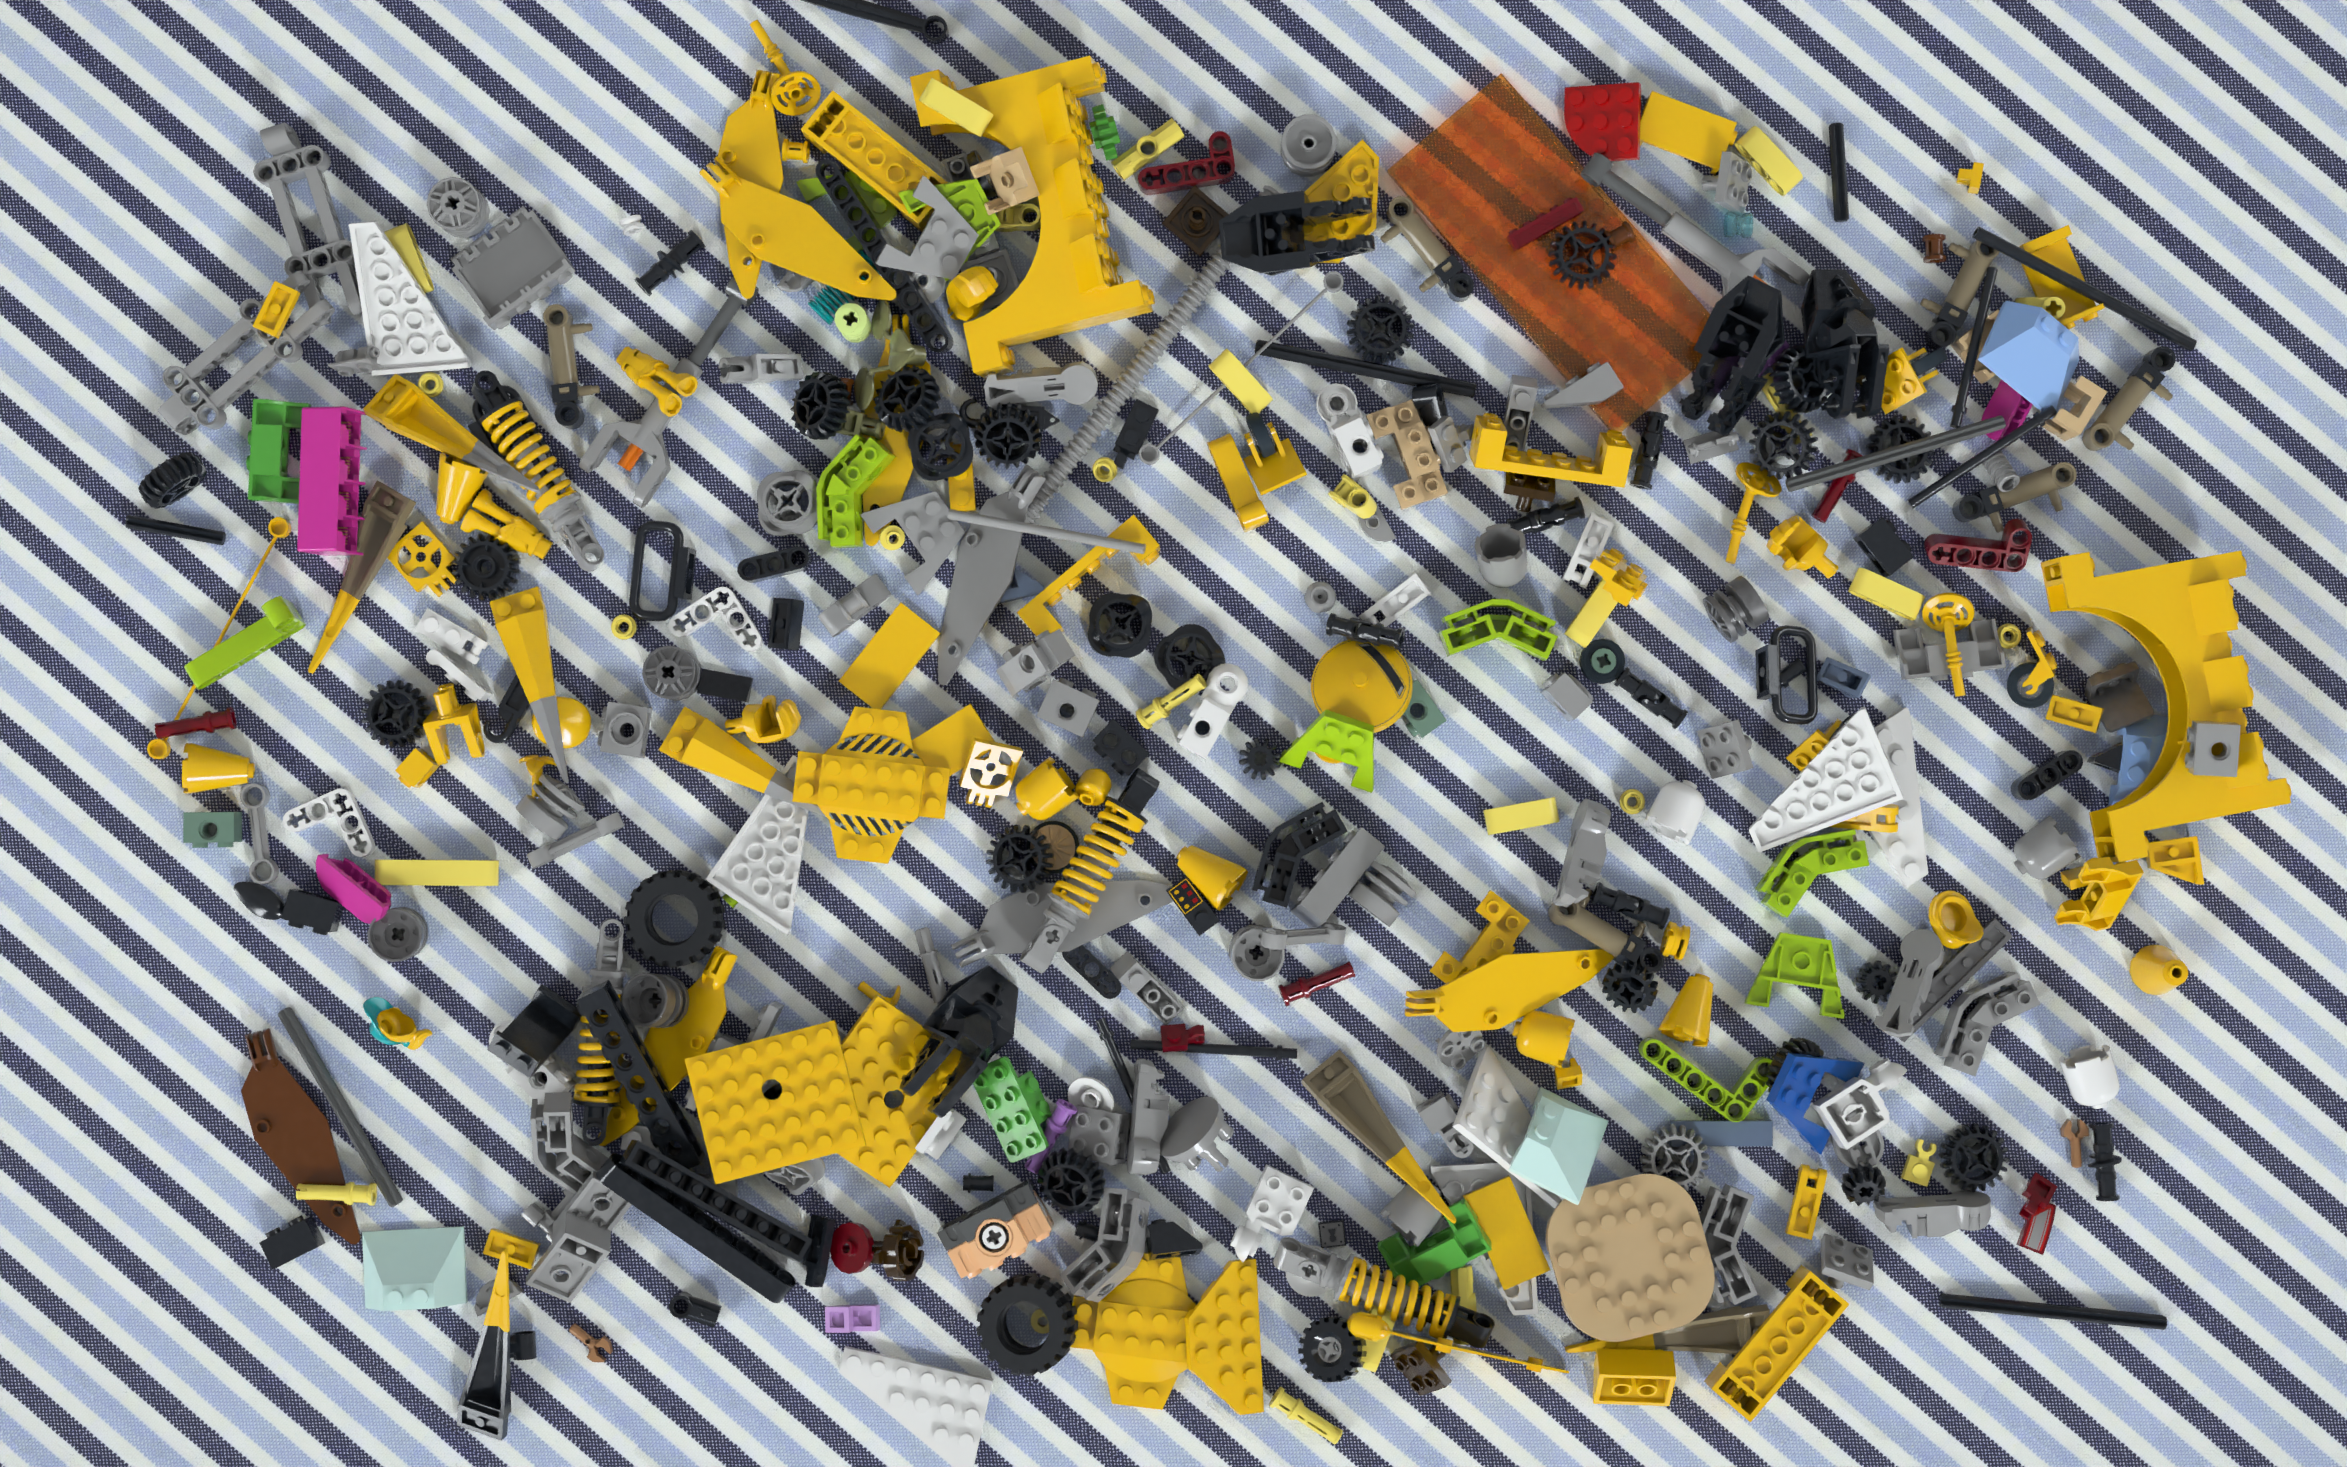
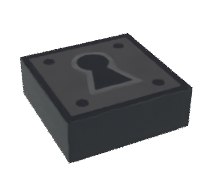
M1343 1219L1318 1222L1321 1248L1346 1246Z

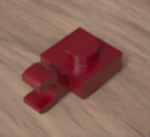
M1185 1023L1160 1026L1163 1053L1186 1051L1190 1043L1201 1044L1205 1042L1204 1025H1196L1186 1030Z
M2035 1172L2030 1177L2021 1194L2028 1200L2021 1208L2019 1215L2028 1220L2031 1214H2035L2038 1206L2044 1209L2049 1204L2058 1186Z

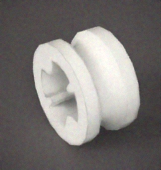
M632 215L619 222L620 226L624 227V235H632L645 229V225L640 223L641 215Z

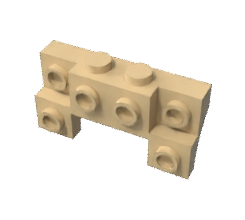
M1413 400L1366 415L1374 440L1393 434V439L1409 480L1392 487L1401 510L1448 494L1439 470V464H1441L1440 457L1437 451L1433 450L1430 443L1432 438L1428 431L1429 426L1424 427L1423 421L1420 420L1417 409L1413 404Z

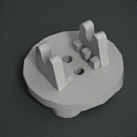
M1449 1029L1441 1039L1438 1038L1436 1040L1438 1043L1437 1055L1440 1061L1448 1067H1454L1456 1070L1462 1069L1466 1062L1472 1059L1477 1052H1480L1485 1045L1481 1030L1452 1032Z

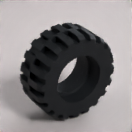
M684 870L659 872L640 882V886L630 894L632 898L630 902L626 903L627 916L624 917V924H627L628 927L626 935L634 943L632 947L635 951H640L643 954L642 957L647 961L651 960L656 965L669 967L689 965L711 953L715 948V944L722 937L721 931L725 927L726 921L723 920L725 908L719 900L721 896L718 891H714L711 883L701 878L702 876ZM672 894L688 898L694 904L698 914V924L695 932L688 939L681 942H669L661 938L657 934L652 921L655 905L662 898Z
M1028 1273L1024 1276L1022 1274L1015 1275L996 1286L989 1292L988 1297L983 1300L981 1304L982 1310L977 1315V1321L980 1322V1326L976 1328L977 1336H982L983 1339L979 1344L982 1350L987 1348L990 1353L987 1358L991 1362L996 1360L1000 1363L998 1368L1005 1371L1008 1368L1011 1370V1374L1017 1376L1021 1373H1025L1026 1376H1033L1037 1372L1041 1374L1055 1366L1070 1351V1346L1076 1339L1075 1330L1078 1329V1320L1074 1318L1077 1310L1075 1306L1070 1305L1069 1301L1072 1298L1069 1293L1064 1294L1060 1290L1063 1286L1058 1282L1055 1284L1049 1282L1050 1277L1045 1275L1037 1277L1036 1273ZM1027 1301L1037 1305L1044 1312L1049 1324V1334L1044 1343L1037 1347H1027L1013 1339L1006 1324L1007 1311L1013 1304Z

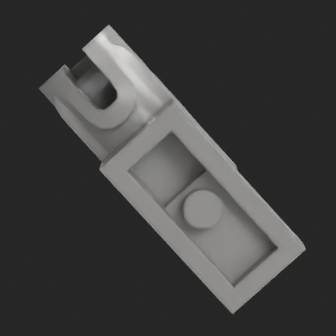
M754 354L751 356L721 358L718 366L721 374L719 377L720 382L723 384L772 383L774 381H799L803 379L801 354Z

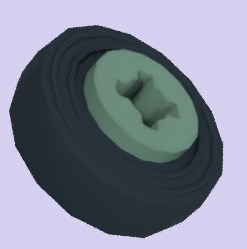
M1594 640L1581 652L1580 668L1585 677L1594 683L1605 684L1613 682L1624 670V652L1612 640Z

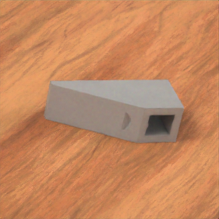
M1597 362L1586 370L1588 374L1580 379L1577 375L1565 383L1567 388L1558 392L1555 389L1544 396L1546 401L1543 402L1541 407L1542 409L1597 405L1621 391L1624 386L1608 362L1603 365Z
M1512 375L1503 424L1507 430L1505 445L1518 448V451H1524L1538 385L1536 378Z
M1128 951L1110 967V970L1118 980L1164 1025H1168L1184 1009Z

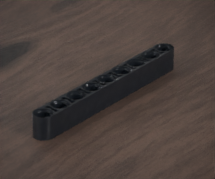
M829 159L820 161L815 168L817 178L883 279L896 291V299L928 348L937 353L948 352L953 346V337L911 272L879 266L875 263L886 243L892 245V243L842 166ZM832 165L834 174L831 178L827 179L825 169ZM846 186L848 195L845 199L841 200L838 192L842 187ZM856 208H860L862 211V216L858 221H855L852 217V213ZM870 229H874L876 232V237L872 242H868L866 239V233ZM901 271L904 276L903 282L896 285L894 274ZM915 292L918 299L917 303L910 306L907 302V297L910 293ZM926 313L931 316V324L928 327H924L921 323V318ZM941 334L945 338V344L939 349L935 345V338Z
M612 1153L597 1171V1179L604 1186L769 1301L780 1303L796 1285L795 1278L791 1273L693 1204L619 1163L622 1157L621 1154Z

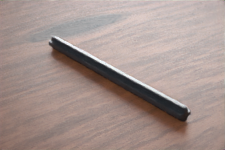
M1257 340L1255 353L1268 341ZM1274 342L1260 354L1262 356L1417 387L1439 383L1443 392L1466 397H1473L1476 391V384L1473 382Z
M1945 1293L1939 1296V1306L1948 1309L2165 1330L2167 1327V1317L2156 1314Z

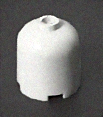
M1688 780L1668 782L1658 793L1643 822L1647 827H1650L1651 824L1657 827L1656 833L1678 843L1681 838L1684 839L1685 844H1689L1705 810V799L1696 790L1697 785Z
M2094 1045L2083 1046L2069 1051L2070 1057L2066 1059L2061 1056L2059 1063L2071 1096L2080 1105L2093 1106L2094 1109L2103 1108L2118 1095L2120 1088L2119 1079L2109 1046L2103 1045L2102 1049H2095Z

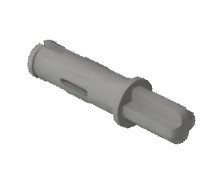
M928 927L915 931L920 950L918 956L922 958L933 1001L937 1003L945 995L946 988L936 955L938 949L935 950Z

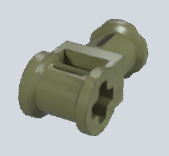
M847 409L850 412L845 416L847 422L841 424V431H836L838 434L853 437L856 434L860 436L868 435L876 437L877 440H882L886 425L880 419L868 418L866 414Z

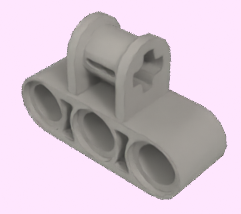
M874 574L824 610L818 618L831 636L835 637L890 597L891 593L879 576Z

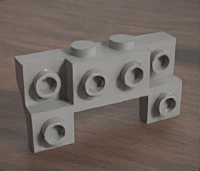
M1996 620L1972 621L1968 625L1970 641L1957 643V649L1961 652L1959 657H1962L1960 662L1963 663V666H1961L1962 678L1973 677V672L2006 668L2005 655L1999 640ZM1920 627L1893 630L1896 656L1899 655L1901 680L1932 677L1933 681L1948 680L1951 670L1947 668L1949 663L1946 662L1948 657L1945 656L1947 653L1946 644L1924 647Z

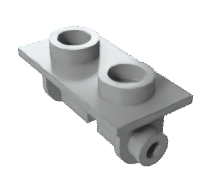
M372 345L358 348V350L339 351L335 355V363L328 364V367L338 371L339 375L351 377L356 373H372L373 370L384 368V366L377 363V357L380 355L379 349Z
M1733 429L1724 436L1712 431L1683 440L1690 464L1739 450L1737 445L1739 437L1736 431L1733 432Z

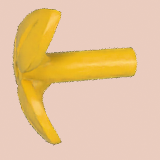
M527 755L519 759V763L526 762V768L530 775H532V786L535 783L542 786L539 778L543 774V767L545 765L552 764L556 766L554 759L549 756ZM532 787L531 795L534 797H539V795L535 792V790Z
M864 981L858 986V990L871 1000L878 994L896 1006L900 998L901 987L899 985L891 998L881 995Z

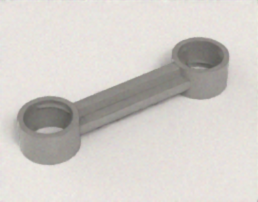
M248 784L242 789L240 799L242 804L249 808L255 861L249 868V875L258 884H268L275 881L279 874L278 865L270 859L264 809L270 800V793L267 787L262 784ZM254 787L259 788L263 794L262 801L256 806L250 804L247 797L250 789ZM261 862H267L271 866L272 873L267 880H262L257 876L256 870Z
M617 812L552 844L536 849L526 856L532 869H535L593 840L613 833L625 825Z
M1324 923L1319 928L1293 930L1264 928L1262 929L1261 946L1268 949L1283 950L1286 949V945L1323 942L1341 945L1345 941L1346 927L1339 924Z

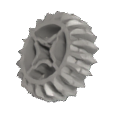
M1670 1124V1131H1667L1665 1126H1661V1134L1658 1135L1655 1130L1651 1132L1654 1137L1653 1141L1645 1138L1649 1148L1641 1147V1152L1646 1154V1156L1640 1157V1162L1646 1164L1641 1169L1644 1173L1669 1178L1680 1186L1682 1185L1688 1191L1687 1183L1691 1182L1694 1186H1697L1698 1183L1694 1178L1696 1176L1701 1179L1704 1178V1174L1700 1169H1708V1165L1702 1162L1709 1159V1155L1703 1153L1708 1147L1706 1144H1700L1703 1138L1700 1135L1695 1136V1131L1692 1128L1686 1133L1685 1125H1681L1678 1132L1675 1124ZM1670 1140H1683L1688 1143L1680 1147H1671L1667 1142ZM1661 1147L1664 1152V1156L1659 1161L1660 1164L1656 1167L1655 1156L1658 1149ZM1668 1150L1677 1156L1682 1166L1672 1161L1670 1154L1667 1152ZM1693 1150L1694 1160L1688 1169L1685 1161L1690 1155L1689 1152ZM1678 1170L1682 1175L1669 1177L1663 1175V1173Z

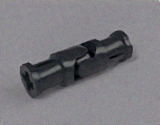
M1647 411L1646 416L1648 419L1645 431L1641 433V444L1634 463L1636 470L1634 478L1630 481L1629 485L1651 490L1652 485L1650 483L1653 470L1657 469L1659 446L1663 443L1664 439L1662 432L1665 421L1668 420L1669 416L1660 412ZM1644 457H1653V460L1650 461Z
M1575 497L1573 501L1561 505L1556 503L1552 504L1550 508H1541L1527 512L1526 516L1513 520L1508 518L1506 519V524H1510L1512 529L1521 530L1523 534L1530 532L1535 534L1550 529L1553 526L1563 525L1565 521L1577 517L1580 519L1585 518V513L1580 498ZM1537 514H1538V516H1539V520H1538V521H1539V524L1537 523V521H1536V519H1535V515H1537Z
M1331 613L1326 624V635L1332 636L1337 634L1345 636L1347 640L1362 643L1371 642L1375 646L1383 644L1392 646L1395 650L1399 651L1404 642L1405 629H1392L1384 627V624L1381 623L1373 625L1369 621L1353 617L1350 619L1340 618L1336 614Z
M1628 667L1623 670L1614 682L1616 687L1620 686L1631 694L1632 699L1643 705L1657 717L1661 716L1671 723L1674 729L1681 724L1688 713L1687 710H1682L1673 704L1671 698L1653 687L1645 679L1640 680L1632 674Z
M1600 882L1597 883L1591 898L1592 904L1599 903L1610 907L1613 912H1622L1625 916L1637 921H1647L1658 925V928L1661 930L1665 927L1670 914V908L1666 907L1663 909L1650 904V901L1628 895L1622 890L1614 891L1606 888ZM1639 906L1638 914H1635L1634 912Z

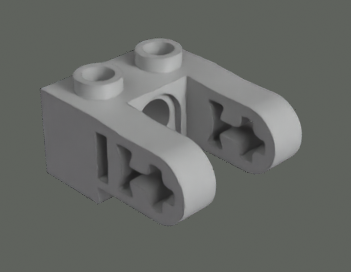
M1442 1091L1416 1107L1418 1114L1432 1135L1439 1132L1456 1157L1466 1158L1472 1153L1473 1143L1452 1127L1457 1115L1456 1111L1459 1108L1450 1094L1444 1096ZM1457 1133L1460 1140L1464 1142V1146L1460 1147L1456 1143L1454 1134Z

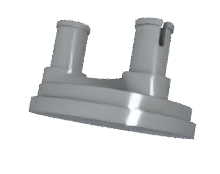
M1201 1097L1184 1105L1169 1119L1168 1126L1160 1140V1153L1167 1160L1177 1163L1183 1162L1190 1171L1195 1170L1201 1164V1158H1205L1217 1172H1220L1223 1168L1219 1165L1218 1161L1226 1168L1229 1160L1216 1148L1214 1140L1217 1135L1222 1141L1228 1140L1233 1135L1234 1129L1224 1121L1222 1107L1214 1098Z

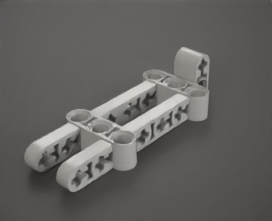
M285 122L260 130L262 142L266 150L273 157L257 163L253 173L256 180L271 189L292 254L284 264L286 274L292 275L295 273L296 266L303 264L302 272L310 280L309 286L304 290L310 309L317 302L325 299L318 278L337 272L350 311L353 315L362 313L357 275L354 269L355 262L352 243L344 238L323 174L330 167V156L316 145L301 147L295 130ZM320 154L319 162L312 164L313 156ZM296 162L295 170L288 172L290 163ZM272 169L273 174L271 178L265 180V173ZM307 178L328 242L327 245L312 250L308 249L288 187L289 183ZM351 248V255L343 259V251ZM327 256V263L319 267L320 258ZM331 317L327 321H325L321 326L330 324Z
M297 271L281 284L302 293L309 286L310 280L302 271ZM267 296L261 302L252 298L244 300L239 308L242 318L184 369L178 366H169L165 369L162 376L163 382L173 395L158 409L159 414L174 431L183 435L190 434L200 424L214 430L222 428L227 420L224 410L281 360L289 363L300 360L303 354L300 343L335 312L334 307L327 299L320 300L287 329L284 327L279 339L273 336H267V333L254 328L253 324L257 316L252 318L250 316V312L254 307L258 306L260 312ZM256 333L267 347L210 396L199 382ZM291 344V353L284 355V347ZM181 373L182 380L179 384L175 385L174 378L177 374ZM198 392L199 398L197 402L191 403L192 394ZM211 411H215V419L212 422H208V414Z

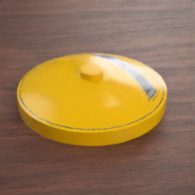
M1346 640L1335 645L1319 660L1311 680L1312 698L1320 715L1325 710H1329L1374 725V733L1393 725L1404 714L1410 703L1413 691L1411 671L1403 655L1392 646L1383 644L1375 646L1371 642L1362 643Z

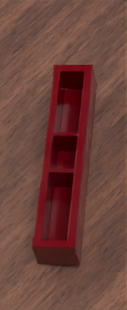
M1569 197L1563 201L1564 204L1561 206L1555 205L1549 209L1550 212L1547 214L1543 212L1536 216V220L1532 222L1529 220L1522 224V228L1518 230L1515 228L1508 232L1509 235L1506 239L1513 251L1519 250L1582 214L1584 209L1578 198L1572 199Z

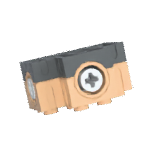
M1029 1178L942 1225L937 1234L946 1251H948L947 1253L961 1279L965 1276L971 1279L983 1272L982 1270L987 1267L991 1271L1001 1266L1005 1258L1010 1255L1012 1258L1023 1254L1026 1252L1030 1241L1035 1239L1036 1242H1039L1050 1236L1049 1233L1054 1222Z

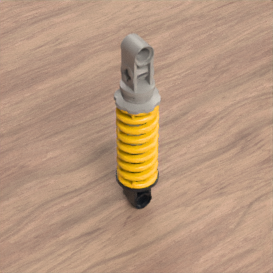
M486 370L480 371L475 376L471 386L472 394L485 413L479 419L480 425L490 432L493 443L500 444L498 452L506 456L505 461L539 487L541 493H536L520 486L522 489L528 490L526 494L528 500L536 501L534 510L538 515V519L550 520L551 524H553L551 528L554 532H559L565 546L572 553L582 570L587 572L596 570L604 559V550L595 538L591 527L584 520L583 516L585 513L576 504L581 498L580 493L572 489L569 479L561 481L559 478L564 474V470L561 467L553 468V465L557 462L555 456L546 457L545 454L550 450L549 445L540 446L538 444L543 439L542 434L528 435V433L535 429L536 424L534 422L521 424V421L525 420L529 415L528 411L523 410L522 399L520 397L509 399L494 373ZM478 382H487L490 385V389L481 388ZM585 553L594 554L597 561H588Z
M1137 768L1128 779L1126 787L1118 800L1109 796L1106 797V808L1097 815L1101 823L1094 822L1090 826L1095 835L1086 834L1083 840L1087 847L1078 846L1076 852L1080 858L1072 857L1069 860L1073 870L1064 869L1062 872L1066 882L1058 880L1052 890L1048 892L1047 895L1052 900L1049 909H1045L1043 912L1046 917L1031 942L1024 949L1020 961L1039 973H1044L1067 933L1075 930L1077 920L1079 918L1089 919V915L1092 912L1090 907L1092 905L1088 902H1098L1099 897L1094 893L1095 890L1104 891L1106 889V885L1101 880L1103 877L1112 879L1113 873L1108 870L1110 866L1115 868L1120 866V862L1113 856L1114 852L1121 856H1126L1127 850L1119 845L1120 842L1123 841L1129 845L1134 843V838L1126 832L1131 830L1139 833L1143 826L1148 823V820L1141 812L1156 792L1160 781ZM1047 931L1052 932L1055 936L1053 940L1048 939L1046 936Z
M615 918L605 919L600 925L599 941L596 949V968L590 969V975L592 976L591 985L582 986V991L584 992L609 980L621 1001L624 988L622 984L623 978L626 977V971L620 970L623 960L624 928L620 921ZM609 923H615L619 927V932L614 937L605 935L604 929ZM604 954H609V955H615V956H603V955H604ZM597 1009L600 1016L608 1017V1013L605 1010ZM581 1016L580 1021L588 1024V1027L579 1031L581 1037L587 1038L586 1043L578 1044V1049L585 1051V1055L588 1056H579L577 1063L588 1065V1070H577L576 1076L587 1078L586 1084H575L572 1103L584 1106L582 1136L588 1145L597 1146L606 1137L608 1108L621 1106L620 1094L614 1090L620 1087L621 1083L617 1081L614 1075V1067L610 1060L607 1061L604 1058L601 1050L602 1046L598 1038L595 1039L592 1036L588 1020L585 1016ZM609 1032L612 1038L621 1039L617 1032ZM589 1128H600V1136L597 1139L588 1138L586 1133Z
M1284 1237L1281 1239L1273 1259V1264L1277 1269L1320 1285L1319 1287H1328L1335 1290L1334 1300L1348 1303L1351 1296L1353 1306L1356 1307L1361 1301H1364V1309L1368 1312L1374 1306H1377V1314L1384 1316L1386 1311L1391 1312L1390 1320L1393 1322L1397 1321L1402 1313H1405L1403 1325L1406 1327L1410 1326L1415 1317L1418 1319L1416 1324L1418 1332L1423 1331L1428 1322L1431 1324L1429 1335L1436 1339L1438 1337L1446 1339L1450 1336L1466 1342L1475 1348H1484L1495 1326V1322L1490 1316L1460 1306V1296L1446 1293L1444 1298L1443 1291L1437 1290L1431 1297V1287L1429 1285L1422 1286L1418 1292L1419 1284L1416 1280H1411L1405 1285L1406 1278L1404 1275H1398L1393 1280V1273L1389 1269L1380 1275V1267L1376 1264L1367 1270V1262L1356 1257L1354 1254H1350L1346 1260L1337 1258V1255L1334 1253L1329 1254L1318 1248L1303 1244L1294 1238Z

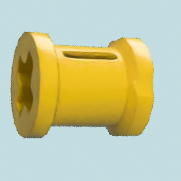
M784 138L782 143V161H787L788 159L802 160L803 163L808 164L810 141H805L804 143L790 142L789 139Z

